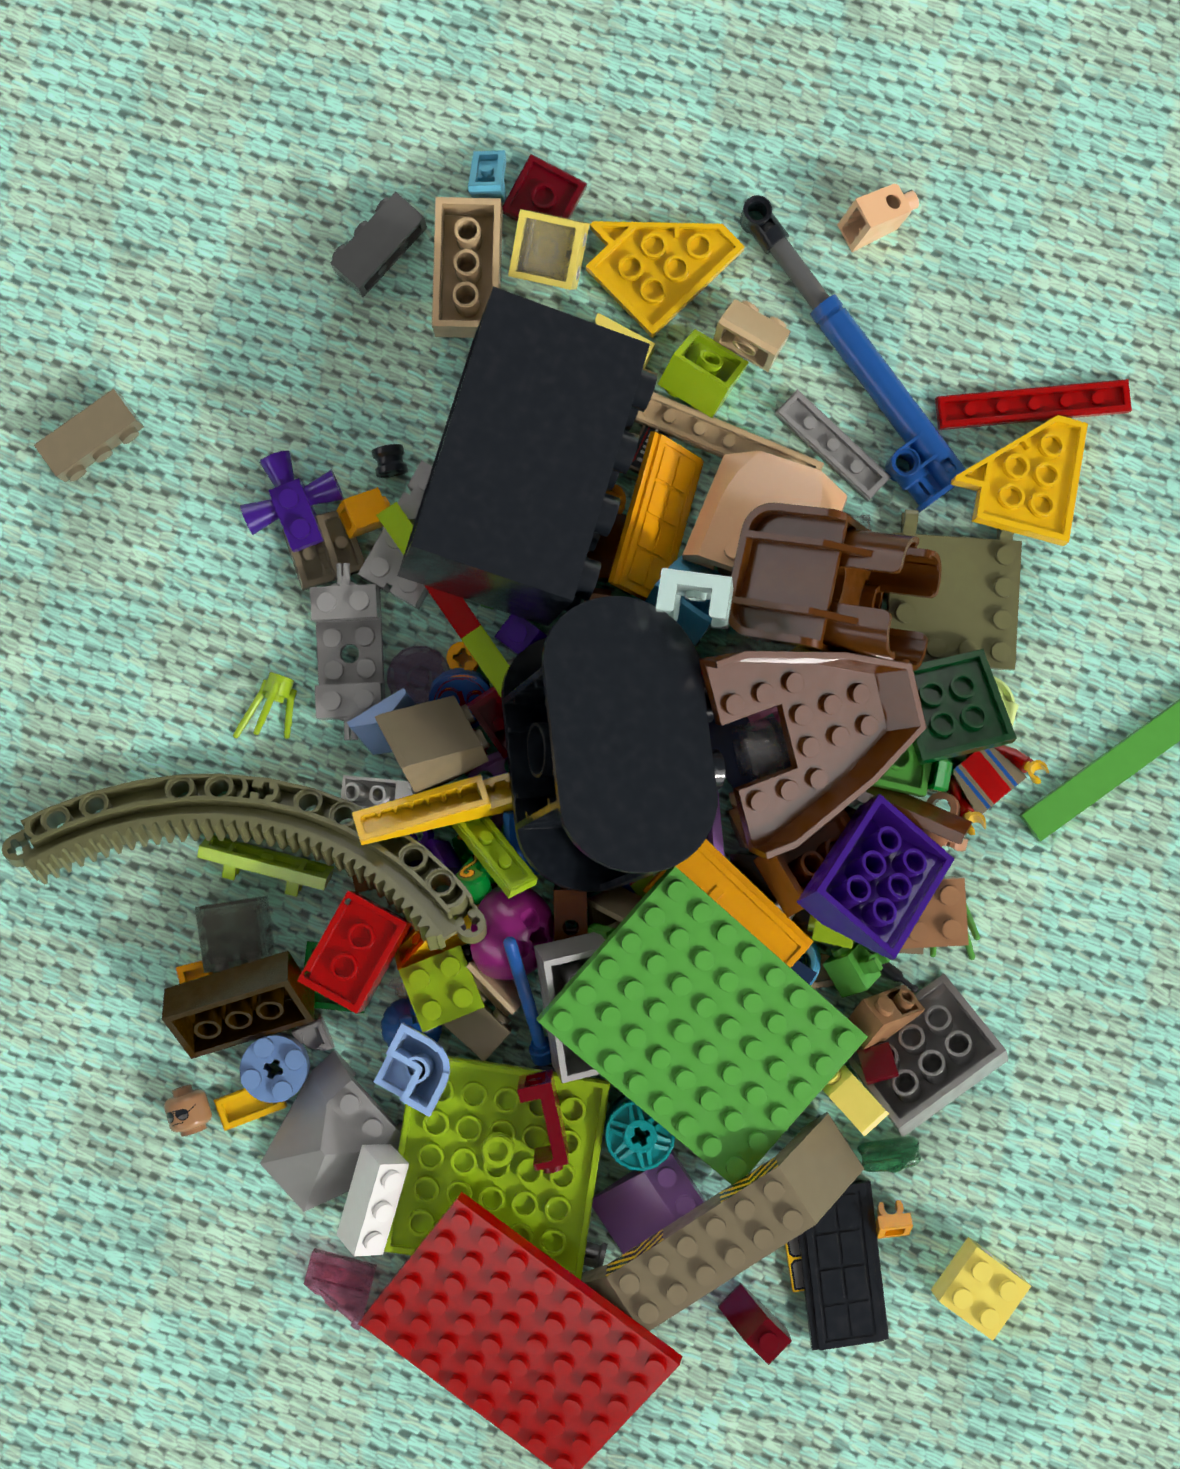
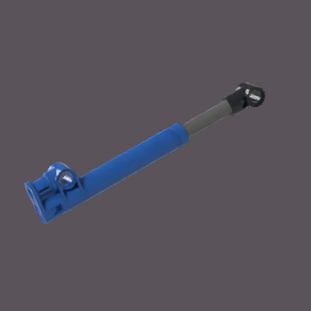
M754 195L748 198L740 216L742 229L755 238L766 254H772L813 309L810 313L811 318L817 325L819 324L820 330L906 443L887 460L885 472L891 476L890 479L899 484L903 491L907 490L918 504L916 510L920 513L953 489L955 486L951 485V480L966 470V468L848 310L843 308V304L836 294L828 295L787 240L789 234L772 213L770 201L761 195ZM758 211L762 214L763 219H752L748 212ZM897 458H902L908 462V472L900 471L897 468Z

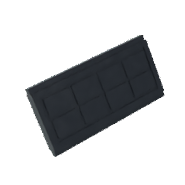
M853 1181L819 1222L798 1236L812 1351L881 1342L889 1339L871 1181Z

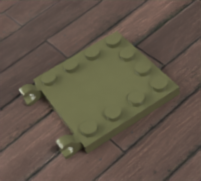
M905 509V513L901 514V533L892 534L916 536L920 539L917 548L929 549L938 553L942 567L939 592L934 598L887 593V611L892 616L890 628L921 632L926 635L928 644L923 662L984 649L991 669L1015 670L1022 541H1013L1014 533L997 529V539L916 534L919 511Z

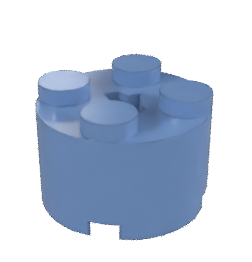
M283 1032L265 1036L253 1042L243 1054L240 1063V1077L243 1087L254 1098L268 1103L286 1101L294 1096L304 1085L310 1072V1060L304 1045L294 1036ZM275 1059L280 1061L279 1067L283 1069V1071H279L276 1075L271 1073L272 1068L268 1066Z

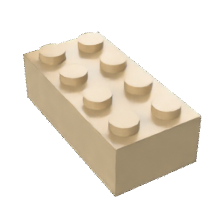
M436 197L432 304V328L435 337L474 338L493 286L501 289L503 210L501 199Z

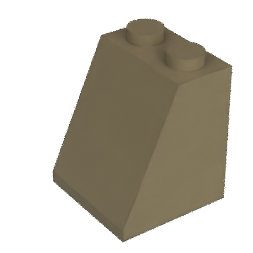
M454 695L375 716L384 737L415 794L440 787L489 761L484 751L489 745L480 729L476 731L472 729L470 724L475 720L466 704L460 706Z

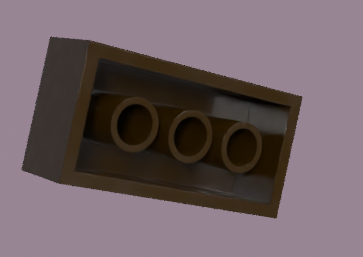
M287 950L165 988L161 1019L186 1053L193 1059L314 1022L315 991L297 981L302 971Z

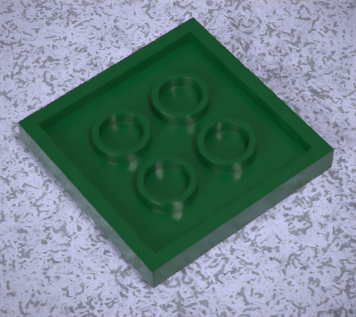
M984 649L923 662L917 670L913 671L927 727L912 743L920 765L1011 744L1017 739Z

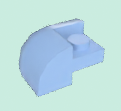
M401 1023L386 1052L387 1057L373 1082L401 1097L399 1101L430 1117L448 1082L450 1075L449 1059L443 1047L434 1039L405 1023Z

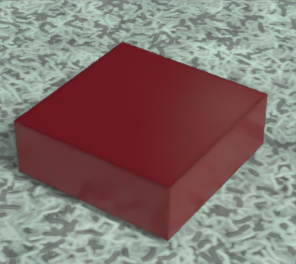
M889 1042L857 1051L867 1085L899 1076Z

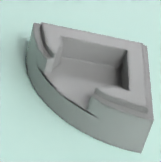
M323 1017L291 1031L301 1044L309 1048L325 1051L335 1047Z

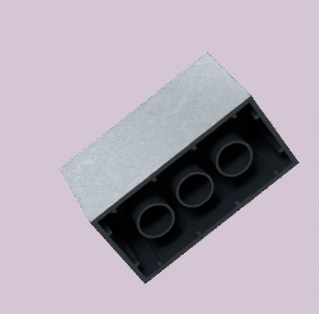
M493 286L466 359L397 576L545 626H549L563 611L568 612L579 605L581 599L588 601L596 586L601 562L587 557L588 551L594 552L600 536L607 537L609 535L620 505V498L607 494L606 491L611 492L619 473L626 474L630 468L637 449L639 435L629 431L635 421L638 410L641 412L646 410L657 381V373L643 368L650 344Z

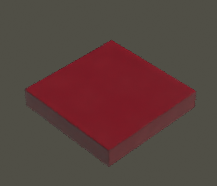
M530 154L502 206L503 214L518 221L520 209L570 219L587 188V183Z

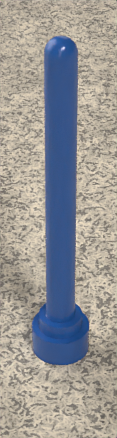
M508 936L504 939L503 946L532 1037L529 1053L535 1065L546 1066L552 1063L548 1037L545 1036L542 1025L536 1019L539 1014L517 941L514 937Z

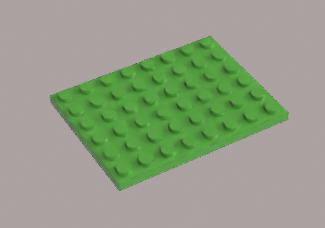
M676 866L666 870L536 1018L544 1028L731 1185L751 1172L868 1038L865 1033Z

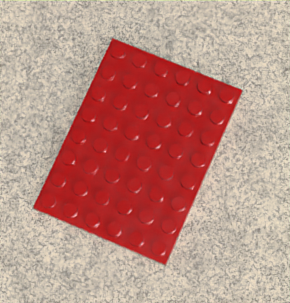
M463 1192L458 1195L358 1322V1324L552 1469H582L677 1369L682 1359L681 1354Z

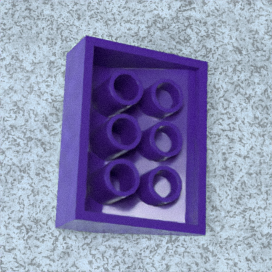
M878 794L857 808L797 900V903L824 926L890 960H894L946 875L954 858L881 794Z

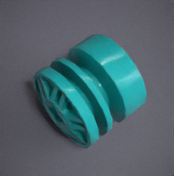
M623 1094L615 1100L606 1114L605 1139L609 1153L617 1163L629 1170L646 1171L658 1167L669 1157L674 1148L675 1137ZM640 1127L642 1131H645L646 1138L641 1140L640 1137L634 1136V1129Z

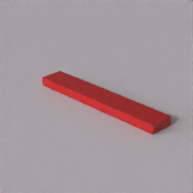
M1129 379L947 395L935 398L938 430L1047 421L1057 415L1067 418L1125 414L1132 411Z

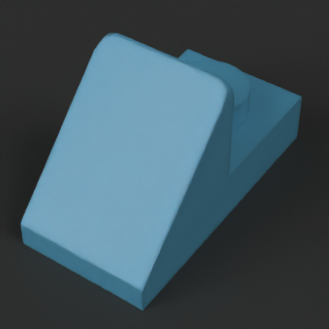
M505 150L473 151L468 190L472 198H499L501 203L505 202Z

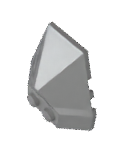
M336 1050L330 1053L310 1072L260 1162L262 1167L303 1212L349 1192L362 1145L391 1144L397 1151L399 1148L402 1122H399L397 1125L353 1078L357 1073Z

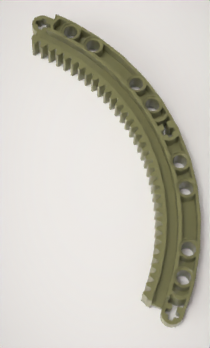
M215 773L179 774L135 780L91 791L34 813L21 820L24 829L11 835L2 845V854L12 866H26L36 881L39 880L45 885L48 883L49 874H52L55 878L60 877L61 868H64L69 873L72 871V863L74 862L83 867L86 857H89L92 862H96L98 853L101 852L107 858L109 857L110 849L114 848L120 854L122 853L123 845L126 844L130 850H134L138 841H140L144 848L147 847L149 839H153L156 845H160L162 837H165L168 843H172L175 835H178L181 842H185L188 834H191L194 841H198L201 833H203L207 841L211 840L214 833H216L219 841H223L228 834L232 842H235L239 835H241L244 843H248L253 836L258 845L265 839L269 847L278 842L280 849L284 850L289 845L293 853H296L301 848L305 857L313 853L316 861L324 858L327 866L335 863L338 871L341 872L343 869H346L349 877L356 875L358 882L361 884L366 881L369 890L376 888L380 898L385 896L389 905L394 904L399 914L403 912L405 920L407 922L411 921L413 929L419 931L423 941H427L430 951L441 950L446 947L445 941L455 934L467 944L481 942L487 934V924L484 915L474 904L470 892L422 844L409 835L361 845L352 812L364 808L315 788L272 778ZM228 791L225 795L217 797L220 793ZM187 792H188L187 795H185L184 797H180V798H179L180 795H182L183 793H187ZM310 806H316V808L311 811H305ZM344 819H352L347 824H340V822ZM21 846L23 853L17 855L15 849ZM412 861H422L421 864H419L418 866H408L409 863H411ZM439 886H450L445 892L435 891ZM467 914L470 922L473 925H477V931L466 930L463 918Z

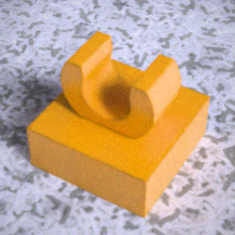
M900 1200L895 1202L896 1213L888 1214L884 1209V1203L879 1202L876 1220L877 1239L910 1235L913 1227L911 1214L903 1213L904 1207Z

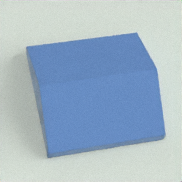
M402 688L347 723L373 755L390 753L392 750L375 716L417 704L405 688Z

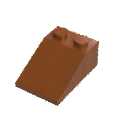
M845 809L797 848L769 859L759 856L753 860L787 918L804 909L797 903V900L850 821V817Z

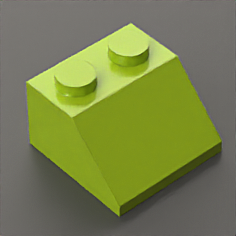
M694 329L672 355L657 385L664 388L671 396L682 399L695 410L713 418L749 362L697 329Z

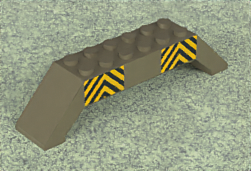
M826 1112L801 1128L800 1132L775 1157L609 1264L582 1272L581 1281L648 1331H651L816 1225L860 1175L864 1167L829 1113Z

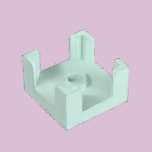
M662 568L656 611H664L677 621L681 596H685L686 599L693 601H706L707 599L711 600L709 616L712 618V627L728 629L734 590L732 577Z

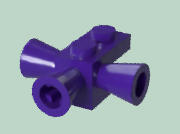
M290 451L276 452L261 459L259 463L275 488L268 490L271 500L240 505L242 515L251 534H256L280 519L291 550L294 553L323 542L324 538L315 518L317 514L313 505L344 499L332 469L305 486L299 478L295 479Z

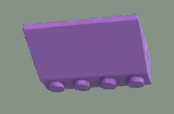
M672 1150L669 1157L658 1167L646 1171L632 1170L593 1197L592 1208L624 1254L706 1200Z

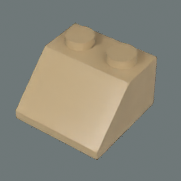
M734 299L720 318L713 340L769 372L791 331L786 328L787 325L780 319L772 316L768 318L759 313V309L754 304Z

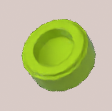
M503 1132L489 1134L484 1139L481 1147V1156L484 1162L494 1168H502L508 1165L513 1159L515 1152L512 1138Z

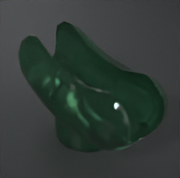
M913 1136L865 1141L857 1147L858 1152L862 1156L861 1164L866 1172L896 1173L902 1169L914 1167L921 1161L919 1141Z

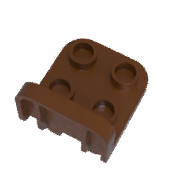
M783 503L762 504L750 512L742 525L731 575L734 590L729 624L736 632L753 640L798 646L810 652H847L912 664L913 671H915L923 662L928 639L921 632L890 628L892 621L891 613L881 609L884 593L934 598L939 592L941 582V559L939 554L933 550L917 548L920 539L916 536L872 532L843 511Z

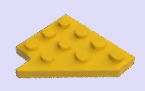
M593 221L590 224V230L606 247L586 265V271L653 338L744 251L745 246L724 224Z
M1057 415L956 475L951 480V485L977 491L972 522L1060 546H1065L1069 543L1088 423Z

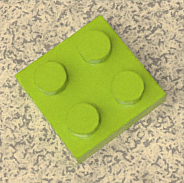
M461 945L398 970L422 1032L485 1007L474 976L466 967L468 961Z

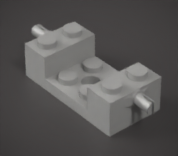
M338 563L336 564L337 583L327 587H310L311 620L316 623L319 685H315L316 718L320 720L339 719L344 721V740H358V736L350 729L347 722L386 699L380 588L376 584L357 585L351 583L350 563H343V565ZM348 645H355L359 649V657L353 663H346L342 658V650Z

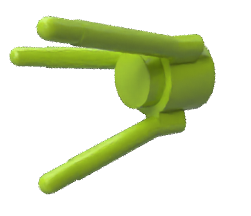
M270 672L267 680H263L259 692L238 724L233 737L238 738L262 699L266 698L253 733L255 735L260 734L273 702L283 704L284 699H287L284 738L289 739L294 700L297 694V690L292 689L294 680Z

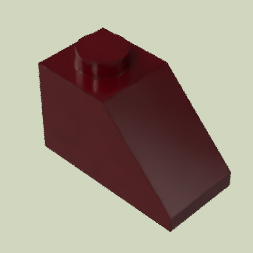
M742 1283L718 1305V1308L742 1339L768 1365L792 1342L788 1329Z

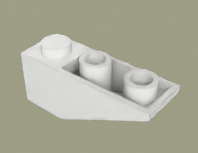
M343 775L341 798L364 809L415 794L409 781Z

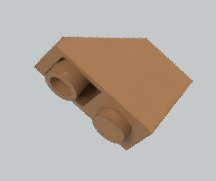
M901 985L862 999L848 1019L868 1036L861 1044L863 1049L886 1041L923 1013L925 1008L907 986Z

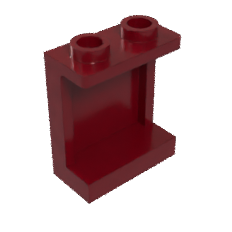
M551 1069L520 1076L517 1088L520 1103L541 1099L550 1145L535 1148L534 1170H543L545 1174L558 1172L563 1169V1165L569 1164V1146L553 1071Z

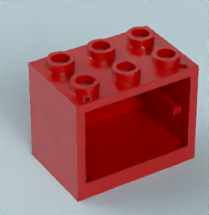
M348 890L297 981L356 1014L364 1011L412 927V923L407 922L405 918L360 893ZM348 898L351 900L349 905L345 903Z

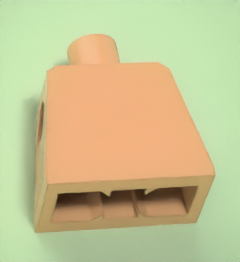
M894 183L856 198L837 224L851 252L897 230L910 215L911 211L918 208V197L913 190L903 193L899 185Z

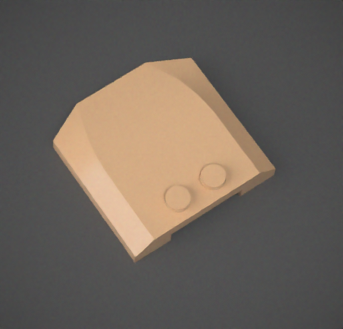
M763 451L724 454L682 554L683 559L712 570L717 566L733 571L742 525L746 517L755 508L766 503H783L843 511L847 495L821 470Z

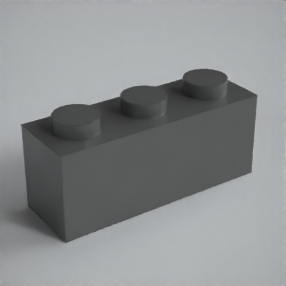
M396 191L390 198L385 197L380 201L372 218L368 222L365 220L358 225L354 231V237L347 245L342 244L335 250L332 256L333 260L330 262L334 272L361 297H364L427 229L424 216Z

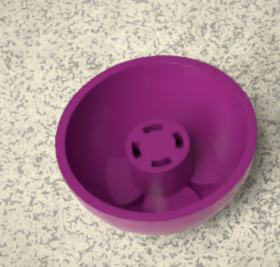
M497 886L483 898L478 906L486 920L487 934L481 942L470 944V949L476 966L484 975L497 980H514L503 946L504 939L508 936L516 939L526 975H529L537 969L534 946L554 941V918L546 901L533 889L529 888L508 898L501 888ZM471 924V931H477V925Z

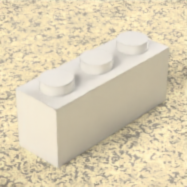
M391 1144L361 1146L337 1231V1237L354 1257L383 1255L409 1167V1163Z

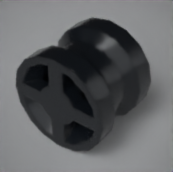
M390 444L372 450L373 459L377 461L378 465L375 469L378 478H390L408 472L407 464L402 459L404 454L403 445Z

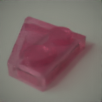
M314 1248L310 1257L304 1285L314 1294L322 1296L325 1303L334 1311L338 1310L351 1321L350 1325L354 1329L360 1330L377 1264Z

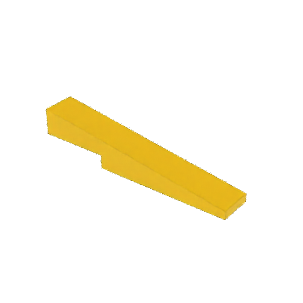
M509 772L484 780L480 774L352 812L361 845L497 815L504 811H512L513 804Z

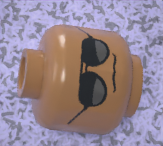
M191 1084L172 1090L173 1097L167 1099L164 1103L171 1131L180 1132L181 1137L205 1130L207 1128L206 1123L212 1117L206 1092L202 1089L193 1090Z

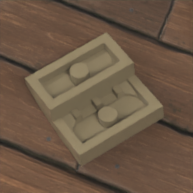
M336 510L315 516L324 541L295 553L291 550L284 529L282 530L302 591L337 580L336 564L338 563L342 565L343 563H350V575L359 573L365 562L357 537L349 539Z

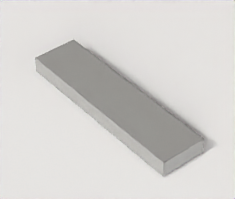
M798 389L775 412L774 415L867 502L891 478L889 474Z

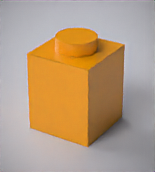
M377 487L343 499L336 511L349 539L382 528L383 525L376 515L389 507L390 503L385 496H382Z

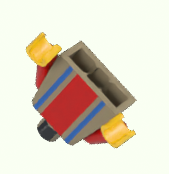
M1002 745L954 757L957 762L953 764L949 788L946 793L955 796L959 801L960 817L972 821V823L978 822L986 829V819L983 813L1027 778L1024 773L1028 772L1033 783L1040 784L1042 782L1038 776L1034 775L1035 771L1040 769L1049 774V770L1043 761H1033V759L1019 750ZM972 825L968 832L969 835H975V829Z

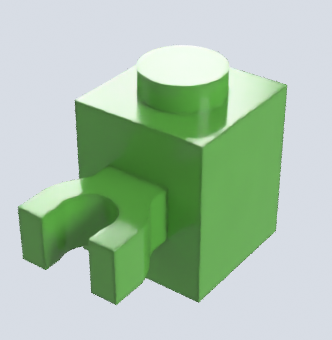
M854 943L852 949L835 946L831 950L832 955L823 963V966L840 996L844 998L868 990L882 975L880 973L883 969L882 964L888 963L890 959L876 952L870 954L865 946Z

